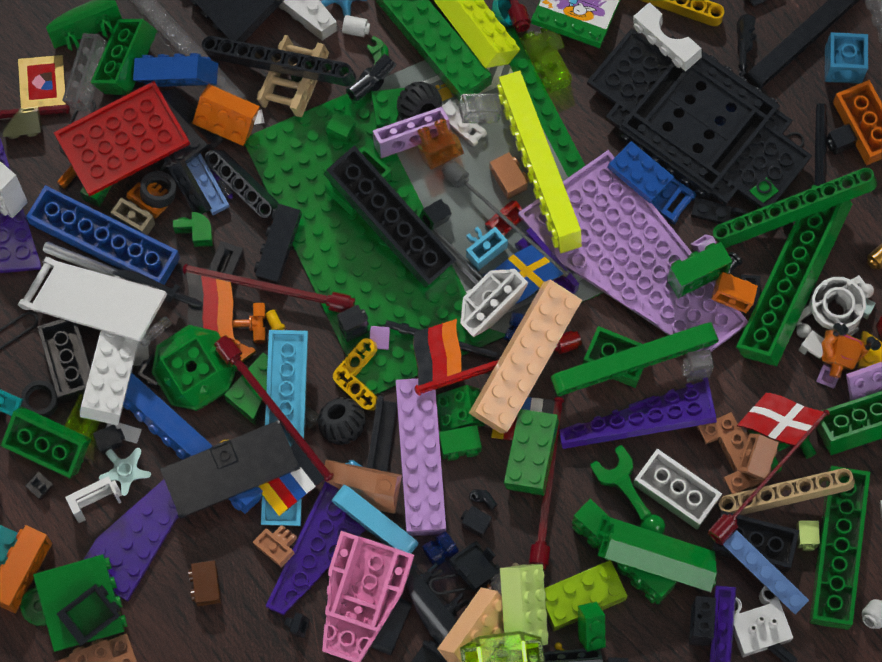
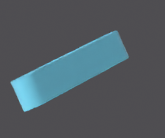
M343 485L332 499V502L385 545L411 554L419 543L350 487Z

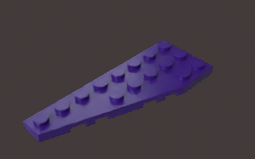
M162 480L98 536L84 558L85 560L105 554V558L109 557L112 569H109L110 576L115 577L117 588L114 589L115 594L127 602L178 518L175 504L165 480Z

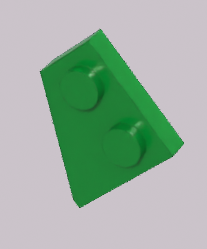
M405 88L371 92L376 128H382L397 122L399 115L397 99L400 96V92L404 91Z

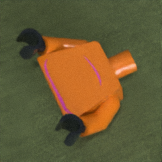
M835 323L833 326L835 331L826 330L825 338L821 343L823 351L822 361L832 365L829 376L841 378L843 369L853 370L861 358L870 352L869 349L878 350L881 347V343L871 336L867 338V344L864 345V341L847 334L849 328L845 324Z

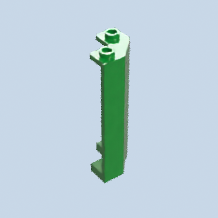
M602 515L597 534L604 537L597 556L711 592L716 584L717 575L715 551Z

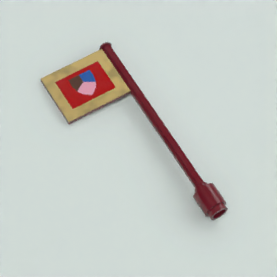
M63 55L18 59L21 108L39 106L40 115L68 114L70 106L66 103ZM19 109L0 110V119L13 118Z

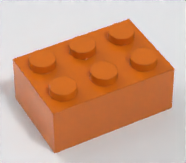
M208 84L200 96L192 124L244 146L251 135L260 106Z

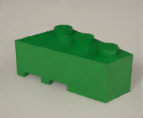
M262 353L248 369L266 391L268 356ZM242 375L224 394L225 399L255 425L265 403Z

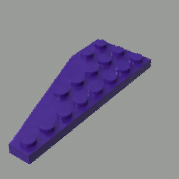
M326 481L293 547L295 554L286 562L266 604V608L281 615H285L329 569L340 532L344 531L360 536L366 530L332 502V499L340 489Z

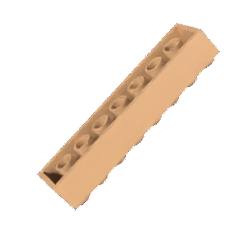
M551 279L543 282L469 414L499 433L508 432L582 299Z

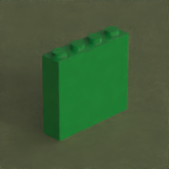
M105 554L33 574L54 652L80 645L58 617L57 613L93 585H103L109 593L107 598L110 602L115 601L120 608L123 607L120 596L115 594L114 589L117 588L115 577L110 576L109 569H112L109 557L105 558ZM96 592L68 612L85 636L113 616ZM125 615L120 616L88 642L125 632V627H128Z

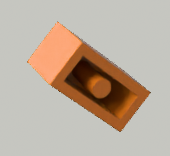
M722 272L715 282L711 300L747 313L754 304L758 286L749 281L734 277L732 274Z

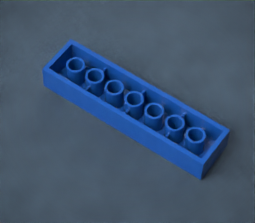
M46 185L26 216L31 226L120 270H131L140 273L163 285L167 282L180 259L178 250Z

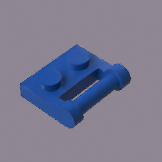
M673 178L651 203L669 223L675 225L679 215L697 195L694 191ZM683 193L685 197L672 213L668 211L679 194Z

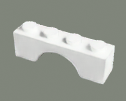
M650 2L633 16L635 30L643 33L652 45L655 44L659 47L661 53L664 56L668 55L678 68L681 67L684 71H687L702 58V48L689 37L672 39L661 31L660 28L663 24L662 13Z

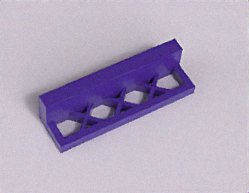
M532 228L527 229L526 235L567 271L565 266ZM524 238L515 243L519 251L531 245ZM570 272L567 277L561 276L553 280L572 294H575L579 289V282Z

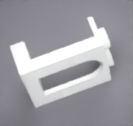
M109 476L65 497L78 523L86 520L81 511L82 508L114 493L118 503H122L119 498L122 496L116 481L111 482Z

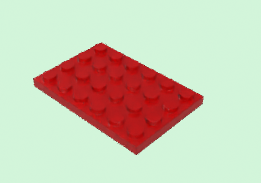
M155 81L54 132L57 141L89 197L190 145V141Z

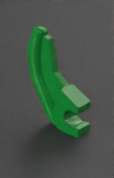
M373 36L372 42L376 43V46L368 44L367 49L376 63L384 53L389 56V51L381 39Z

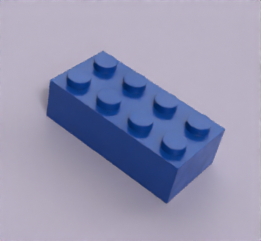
M190 53V56L174 54V57H169V55L158 54V57L142 55V58H135L133 80L146 85L155 81L157 87L217 85L218 63L211 61L210 57H201V54Z

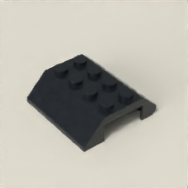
M176 88L162 91L161 93L190 141V145L151 164L156 168L164 160L165 162L159 171L171 175L168 170L170 166L183 159L187 164L205 149L211 151L223 142L219 135L192 124L196 110Z

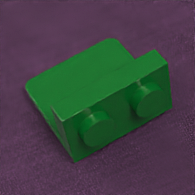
M465 385L436 395L441 431L453 430L466 425H477V427L485 425V423L469 414L480 394L479 388Z

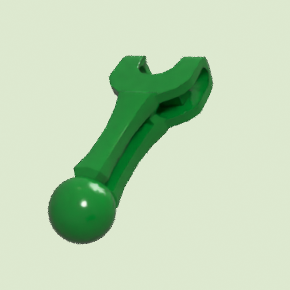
M622 445L615 448L616 455L619 458V463L615 469H605L598 461L590 464L592 471L602 485L616 487L630 501L639 516L641 528L660 534L664 533L665 523L663 519L658 515L651 514V511L644 505L632 485L630 476L633 471V461Z

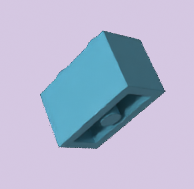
M477 226L475 232L478 234V239L472 237L470 233L466 235V238L471 243H474L466 249V258L478 271L507 249L508 240L496 227L482 236V232Z

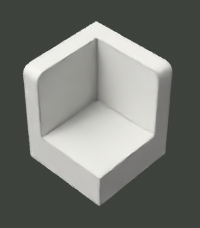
M812 330L801 344L799 351L804 355L809 351L820 359L823 354L821 343L824 338Z

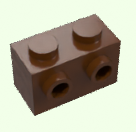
M215 560L191 564L192 570H188L189 581L193 582L194 589L190 590L192 601H195L197 606L221 603Z

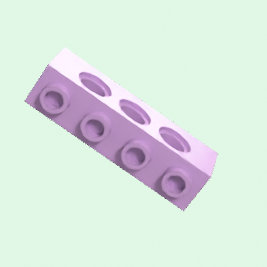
M439 107L373 130L374 147L379 156L384 158L450 134L449 118L444 109Z

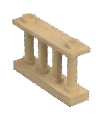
M284 35L283 40L278 45L280 50L327 59L329 51L322 43H317L313 50L293 46L288 35ZM269 71L262 88L258 91V102L263 108L267 107L269 101L289 105L295 116L302 117L317 80L302 78L301 81L295 82L279 78L281 73ZM276 85L297 89L293 98L272 93Z

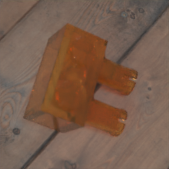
M444 118L439 119L440 123L438 120L434 122L439 134L434 138L430 134L429 127H422L424 132H422L421 128L417 131L422 141V144L418 145L419 152L424 163L431 170L464 154L459 138L451 129H448L446 119Z

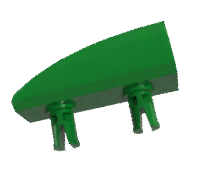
M91 0L63 13L49 23L46 29L54 49L67 44L68 49L73 51L72 44L77 49L79 48L77 40L102 32L104 37H108L107 30L113 35V27H115L117 20L122 19L115 0Z

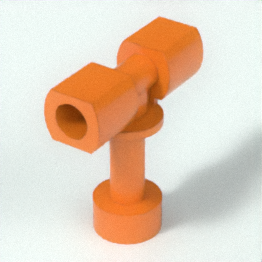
M253 303V316H249L248 320H233V328L249 327L250 331H253L254 343H266V329L263 327L265 303Z

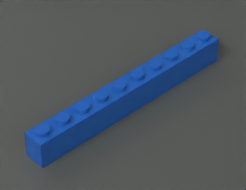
M131 373L123 407L131 410L135 418L140 422H144L150 432L154 435L157 434L167 447L174 449L180 459H186L213 446ZM255 487L231 497L229 500L236 510H241L246 514L262 499L263 490Z

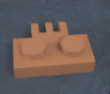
M281 525L274 533L266 528L253 541V544L277 565L282 567L295 554L290 546L295 542L297 536L291 534L290 530H286V527Z

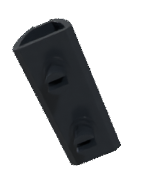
M437 562L424 574L415 565H412L407 578L411 599L423 624L440 646L459 619L457 612L470 601L465 599L460 602L465 596L461 592L460 595L448 604L441 595H436L430 590V580L444 573L443 569L436 571L440 566Z

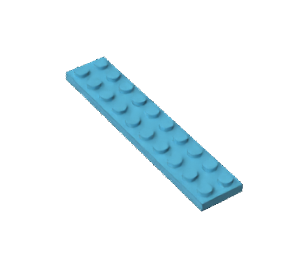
M269 330L266 392L304 439L308 331ZM266 405L265 425H268L278 419ZM281 424L291 447L296 442ZM262 495L261 525L301 526L302 499L279 516Z

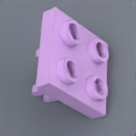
M882 362L846 374L850 401L882 391Z

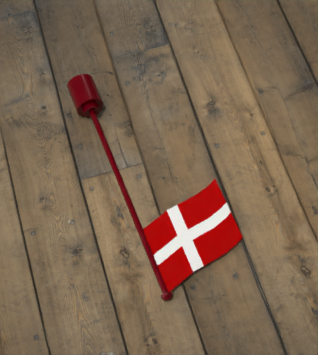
M764 394L737 424V427L753 430L774 441L794 447L733 516L731 514H723L708 531L711 539L720 545L727 541L738 528L736 517L820 422L830 415L828 410L819 411L802 406L780 395Z

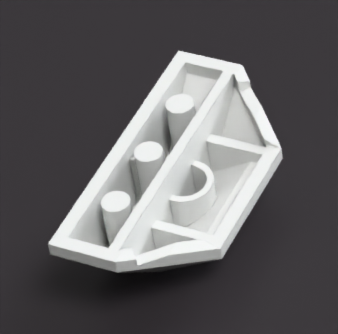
M516 269L489 271L463 297L461 325L473 337L491 328L519 301L528 282Z

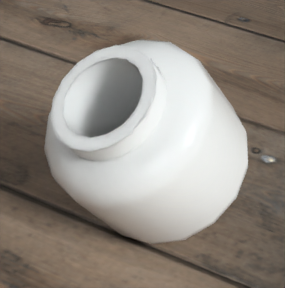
M879 599L871 600L862 610V620L871 629L882 628V600Z

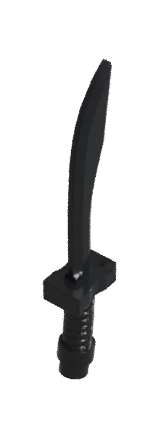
M116 270L112 272L113 275L165 291L167 293L165 300L170 303L175 298L190 305V307L200 309L202 301L179 293L181 287L176 284L172 289L131 270Z

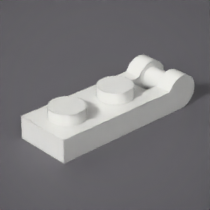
M451 99L442 107L449 118L450 126L471 146H476L478 140L487 135L486 130L471 119ZM472 130L476 132L474 135H470L469 133Z

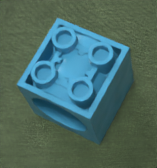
M831 32L825 46V82L862 83L868 70V34Z

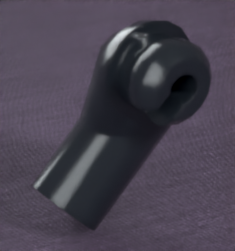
M474 489L469 494L471 501L483 502L489 510L494 509L498 505L487 490Z

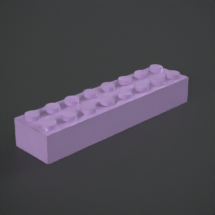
M418 378L396 380L406 532L410 536L446 534L436 391L432 390L418 396L414 389L418 385Z

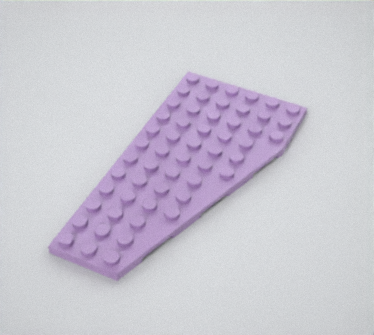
M609 150L563 181L581 229L582 247L561 254L558 247L554 248L551 239L553 237L551 231L548 232L545 221H547L545 215L542 216L539 208V199L518 212V216L528 228H532L566 268L666 334L672 335L704 323L712 322L719 341L712 346L694 351L701 357L708 355L745 328L748 323L739 310L711 300L715 280L679 299L677 298L667 281L668 273L672 263L677 260L683 261L687 259L692 252L652 203L647 202L607 168L608 164L615 158Z

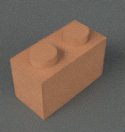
M510 152L496 158L489 164V170L507 200L527 190L529 182L526 173L521 172L519 169L520 165L515 156L512 157Z
M749 434L738 471L754 478L765 479L771 472V464L777 454L779 442L760 434Z

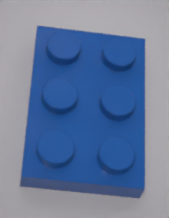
M632 141L607 166L610 171L649 203L674 178L673 175Z

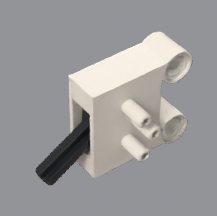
M764 586L759 594V600L764 606L739 613L742 603L736 597L735 605L737 610L734 615L733 634L742 658L769 649L783 662H797L798 659L782 646V644L791 642L793 635L779 599L775 595L773 599H767L764 592L770 590Z

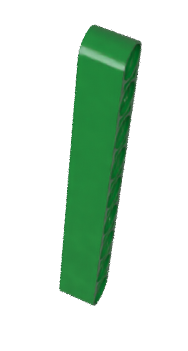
M862 168L717 225L713 230V236L717 243L721 242L724 248H727L864 195L877 187L874 172L870 168Z
M708 322L555 373L550 378L557 396H562L712 346L719 339L712 322Z

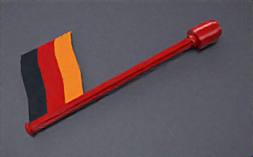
M457 319L414 333L413 348L418 367V385L414 388L415 393L421 396L422 393L493 371L499 360L461 372V350L456 332ZM577 331L563 333L554 351L563 354L578 349V346L582 345L579 333Z

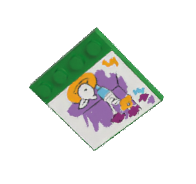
M540 0L530 24L600 48L621 0Z

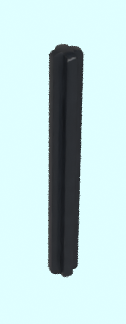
M818 103L816 106L814 182L816 186L825 183L827 105L824 103Z

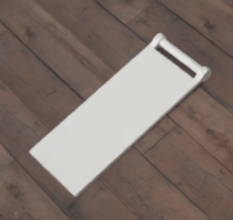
M45 257L41 270L25 297L19 301L18 306L25 310H33L141 341L166 298L167 293L163 290ZM53 268L34 302L30 303L49 269Z

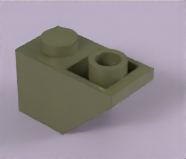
M39 106L20 108L4 128L3 137L14 139L20 137L19 135L27 134V136L31 137L41 133L42 125Z

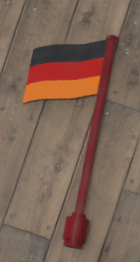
M188 264L183 266V273L187 274L189 297L202 301L200 309L188 305L189 325L217 331L221 337L227 335L233 341H235L233 334L234 301L231 283L323 303L329 306L330 311L339 313L355 305V298L347 294L333 292L332 295L326 296L194 267Z

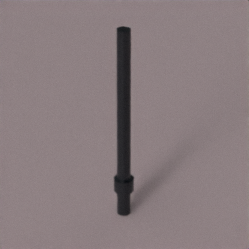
M387 320L385 327L399 331L403 335L410 334L414 336L415 332L420 331V329L410 327V324L403 322L400 324ZM459 341L460 350L496 359L497 352Z

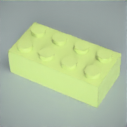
M543 564L500 568L505 649H527L547 645L549 635L547 631Z

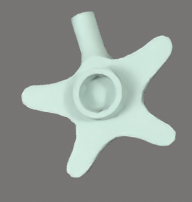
M136 448L126 459H120L112 449H109L105 454L113 462L114 468L100 475L99 479L101 480L109 476L111 481H119L121 483V494L125 496L128 494L133 481L149 478L151 472L137 468L141 455L140 448Z

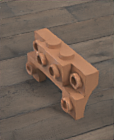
M732 412L717 418L716 423L697 426L705 440V444L719 439L718 442L734 473L723 478L731 494L756 488L765 480L754 478L738 471L749 435L746 431H743L742 427H737V422Z
M126 633L109 641L107 639H98L86 648L84 646L78 647L68 657L56 662H137Z

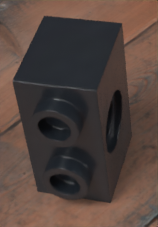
M358 305L337 314L338 327L346 342L368 333L367 326L369 323L367 320L369 318L365 310H361Z

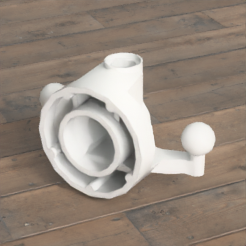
M860 275L851 280L845 277H832L824 280L812 291L813 295L809 304L804 308L797 322V335L800 338H807L811 333V327L801 321L813 313L815 320L822 327L835 331L833 329L835 323L845 324L849 328L847 334L852 336L859 330L858 326L866 309V298H870L874 294L873 286L865 284ZM835 299L836 303L842 306L844 310L843 315L831 313L828 309V304Z

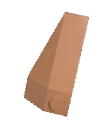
M330 460L325 461L326 468L330 473L334 474L333 478L326 482L338 489L346 485L379 511L395 514L402 475Z

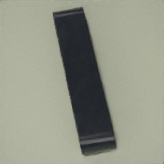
M221 149L208 151L205 155L206 164L259 216L263 218L272 217L274 208L278 207V201L226 151ZM267 205L270 207V212L267 210Z

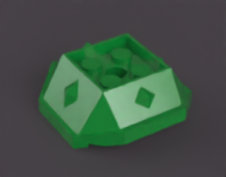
M188 325L157 345L152 374L172 406L198 411L224 395L231 388L237 367L231 363L226 364L215 350L214 344L221 338L219 332ZM196 363V370L189 372V365Z

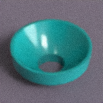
M493 0L491 11L494 12L495 17L504 27H512L513 25L508 14V10L511 7L510 1Z

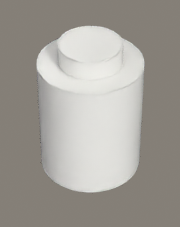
M345 15L342 33L365 37V34H369L371 24L368 23V19Z

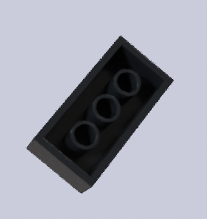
M60 319L37 326L60 403L84 397L91 366L78 323Z
M722 511L721 514H720V516H719V518H720L723 514H726V515L731 514V515L733 516L734 513ZM738 515L736 517L738 521V528L736 530L777 570L788 573L792 566L799 530ZM713 541L712 551H715L716 555L738 560L726 547Z

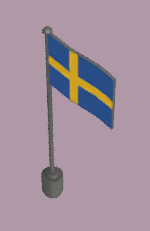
M452 160L445 163L441 172H443V176L457 188L467 186L531 244L513 254L494 269H516L528 282L527 287L516 304L536 293L543 282L550 279L553 281L561 276L567 277L569 275L568 270L565 271L468 183L469 173Z

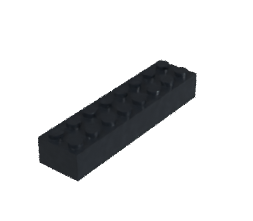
M355 145L324 172L323 175L425 288L457 260Z

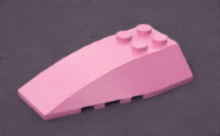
M344 531L340 532L328 572L329 586H327L328 600L325 610L326 624H324L323 652L352 662L362 661L403 594L415 555Z

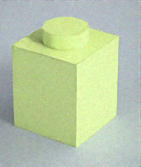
M798 521L796 524V530H799L797 548H803V551L815 550L820 544L819 521Z

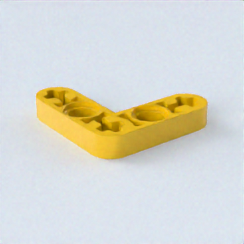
M365 338L357 344L333 373V380L362 408L372 411L376 409L377 396L356 377L376 354L378 348L375 341ZM365 344L370 345V351L366 350ZM358 352L363 353V355L365 356V358H363V356L359 355ZM354 357H358L360 360L357 367L351 366V360ZM345 373L344 376L348 380H350V382L347 383L346 381L340 379L341 377L339 374ZM354 384L360 385V391L357 394H353L351 391ZM365 395L370 398L372 405H368L362 396Z

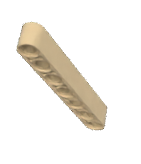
M843 468L764 486L753 498V502L747 505L739 515L845 492L854 487L855 480L852 472L849 469ZM844 476L850 478L846 483L840 482V479ZM830 481L828 487L823 488L820 486L822 482ZM805 485L811 486V488H810L809 491H807V492H802V491H801V489H802L803 486H805ZM756 489L723 496L719 501L721 511L735 513ZM785 490H791V494L789 496H782V493ZM765 495H772V498L769 501L763 500V497ZM728 503H733V504H734L732 509H730V510H725V509H724V507H725L726 504H728Z

